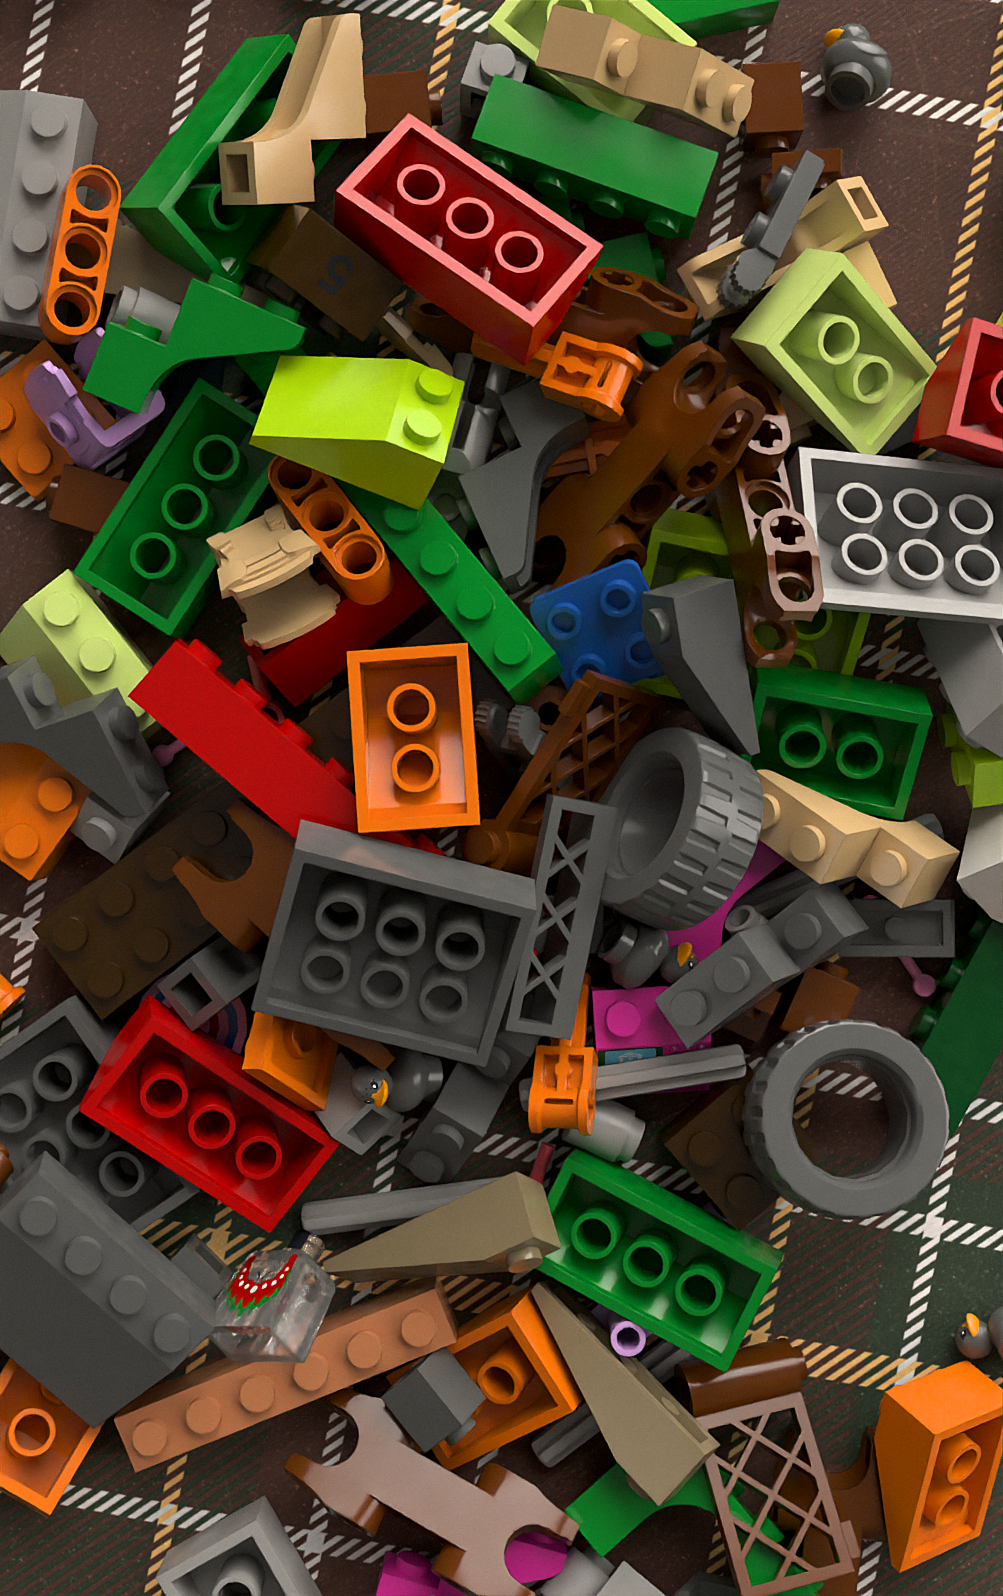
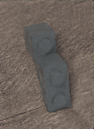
M539 378L499 396L506 417L497 420V423L510 452L458 476L466 496L456 500L470 532L481 528L488 543L487 547L478 550L483 563L495 581L501 578L504 579L512 595L525 589L532 580L540 493L547 471L568 449L592 437L584 412L545 398L539 385L541 381Z
M34 655L0 667V743H21L43 751L126 817L134 818L147 814L169 790L160 762L152 756L139 730L136 714L126 705L118 687L60 706L50 678L43 673Z
M836 882L809 889L766 924L738 932L657 996L654 1001L685 1046L689 1048L708 1037L791 979L827 961L869 929V927Z
M222 935L190 957L161 981L157 987L193 1032L258 982L269 937L266 935L249 954H246Z
M529 993L524 995L519 1018L530 1019L534 996ZM499 1027L486 1067L456 1061L443 1082L438 1097L430 1103L396 1161L409 1168L417 1178L436 1185L449 1184L484 1137L509 1086L530 1059L541 1036L506 1031Z

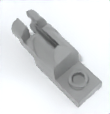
M456 353L452 365V377L465 381L445 461L427 499L460 539L466 543L469 528L456 502L457 499L466 496L458 476L489 462L496 437L497 420H499L502 409L499 396L505 394L511 369L492 363L485 385L484 398L480 404H473L469 402L468 395L476 367L473 363L474 355Z

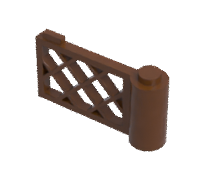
M587 670L581 680H575L558 708L561 712L496 819H483L480 821V825L472 826L467 832L463 842L462 854L464 861L530 878L547 794L598 803L663 699L650 689ZM599 691H601L602 705L586 714ZM634 706L628 717L619 723V714ZM603 725V734L587 743V735ZM572 745V753L555 763L562 751ZM603 755L598 765L589 771L588 764ZM573 774V782L557 791V784ZM541 794L542 802L526 811L531 801ZM568 811L563 821L559 823L557 835L564 846H566L573 811ZM555 850L553 852L552 861L558 857ZM560 870L548 878L546 888H557Z
M778 1338L738 1348L726 1373L699 1358L677 1363L674 1367L675 1386L680 1404L707 1432L708 1430L728 1426L748 1439L734 1466L714 1453L702 1465L738 1596H768L852 1573L855 1570L851 1559L861 1557L851 1520L840 1523L801 1394V1381H805L808 1378L805 1357L798 1346L792 1347L786 1338ZM790 1410L797 1435L787 1452L760 1434L771 1414ZM759 1418L753 1430L741 1423ZM755 1444L783 1461L770 1489L742 1472ZM800 1448L806 1463L796 1458ZM791 1466L811 1479L814 1495L806 1511L778 1495ZM719 1469L729 1475L724 1487ZM736 1481H739L765 1498L751 1527L733 1516L730 1512L727 1498ZM773 1503L801 1521L787 1549L759 1532ZM818 1507L820 1509L823 1523L818 1519L814 1518V1515ZM809 1526L828 1538L836 1564L817 1569L795 1555ZM736 1529L746 1535L741 1547ZM756 1541L781 1557L782 1560L770 1582L751 1586L744 1560L753 1542ZM790 1564L803 1571V1573L784 1578Z

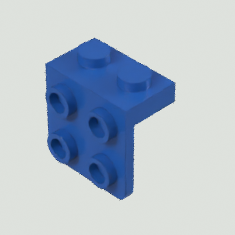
M630 559L620 561L533 599L530 606V614L540 635L555 651L563 666L564 671L560 676L568 692L575 680H581L587 670L631 684L644 678L653 679L666 674L650 652L649 643L642 631L641 617L643 607L640 593L649 591L650 588L639 565L635 561ZM599 691L595 699H602L601 691Z

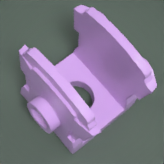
M97 327L87 333L79 341L75 350L74 360L78 365L79 375L84 381H86L105 332L101 327ZM45 361L29 373L24 386V394L32 405V410L47 426L55 441L65 447L79 468L89 471L95 470L139 439L145 432L149 422L157 418L165 407V400L159 389L151 402L148 413L137 414L107 401L121 420L104 431L76 395L78 393L62 368L59 370L50 361Z

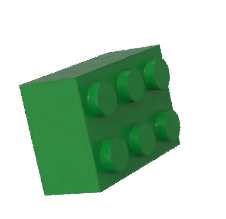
M788 664L786 668H755L752 666L749 683L760 753L752 756L738 754L746 758L755 771H773L861 813L903 820L933 717L925 690Z

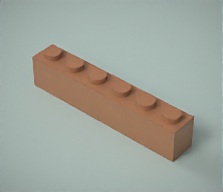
M440 1277L420 1278L147 1389L121 1408L115 1416L114 1422L136 1473L456 1343L458 1321Z

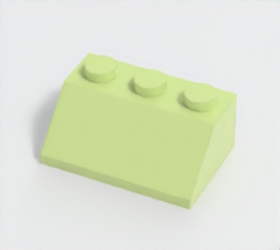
M505 0L488 21L489 44L506 45L515 55L527 58L530 61L529 80L541 90L642 126L651 118L656 109L612 93L565 81L535 66L553 4L612 17L642 35L697 47L695 40L646 0Z
M67 569L22 604L0 633V655L5 662L10 664L34 655L43 673L50 678L60 706L118 687L126 705L136 714L139 730L145 741L163 727L128 697L131 691L151 670L153 665L89 583L73 574V571Z

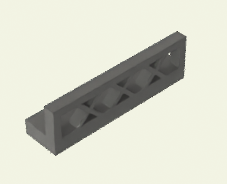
M547 794L530 878L535 879L537 911L499 1027L502 1029L571 1040L619 808L588 800ZM562 810L573 811L566 846L563 845L557 835ZM555 850L558 857L552 861L553 852ZM560 870L554 904L552 905L545 894L549 877ZM543 908L546 915L540 919L541 910ZM548 929L542 962L540 963L533 952L535 939L539 934ZM531 966L534 973L528 977L529 969ZM536 987L530 1019L519 1018L524 995Z

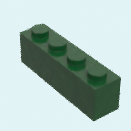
M981 906L975 908L964 926L963 936L967 937L958 956L949 957L941 967L935 981V985L940 988L929 1007L923 1005L918 1010L908 1030V1035L912 1037L911 1041L919 1047L920 1052L925 1058L930 1060L935 1067L939 1080L942 1081L946 1101L949 1105V1137L951 1138L1003 1046V923L992 919Z

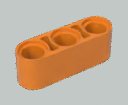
M88 164L79 167L63 187L58 201L38 309V323L42 332L49 340L58 344L71 345L79 342L96 325L100 316L121 202V187L117 178L110 170L100 165ZM89 186L95 189L102 197L103 209L91 211L83 207L76 196V188ZM78 243L85 246L93 258L92 268L79 269L73 266L65 254V245ZM67 300L74 303L82 314L81 326L68 327L63 325L55 315V302Z
M276 455L268 467V479L285 515L297 530L301 529L318 544L322 551L317 553L316 556L353 602L362 605H373L384 600L391 593L394 586V573L380 539L330 475ZM300 481H309L299 489H290ZM335 521L341 522L337 528L331 531H321L326 524ZM374 563V566L363 574L352 573L361 564Z

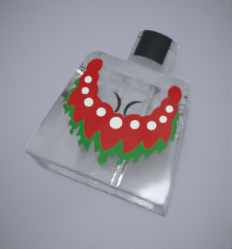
M297 1230L285 1250L254 1251L247 1256L215 1300V1329L207 1336L231 1361L305 1362L336 1290L334 1281L317 1264L325 1249L324 1242L309 1231Z

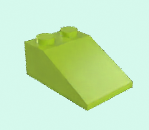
M280 355L249 444L420 511L444 464L465 381L410 359Z

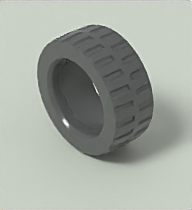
M682 727L663 728L637 742L598 802L619 808L600 902L633 920L666 931H679L691 928L715 913L730 897L743 878L755 852L761 831L763 793L759 777L750 762L719 742Z
M839 1019L814 1023L786 1035L785 1039L775 1043L767 1051V1056L760 1060L754 1068V1075L746 1086L744 1093L746 1097L745 1104L742 1107L745 1145L750 1150V1158L755 1168L759 1169L762 1173L763 1180L771 1189L778 1191L781 1194V1198L790 1204L810 1213L832 1219L859 1220L870 1219L873 1216H884L894 1212L897 1207L907 1205L914 1200L922 1189H926L933 1180L937 1168H940L950 1133V1113L945 1097V1089L930 1060L925 1058L918 1046L911 1040L901 1037L897 1031L889 1027L878 1026L875 1022L866 1020ZM830 1062L848 1063L868 1074L882 1091L889 1113L888 1135L878 1157L862 1171L844 1177H834L813 1165L799 1147L792 1125L794 1099L804 1080L821 1065Z

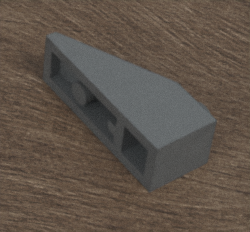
M699 575L640 593L643 607L641 627L649 643L650 652L709 737L737 753L749 756L760 753L734 580Z

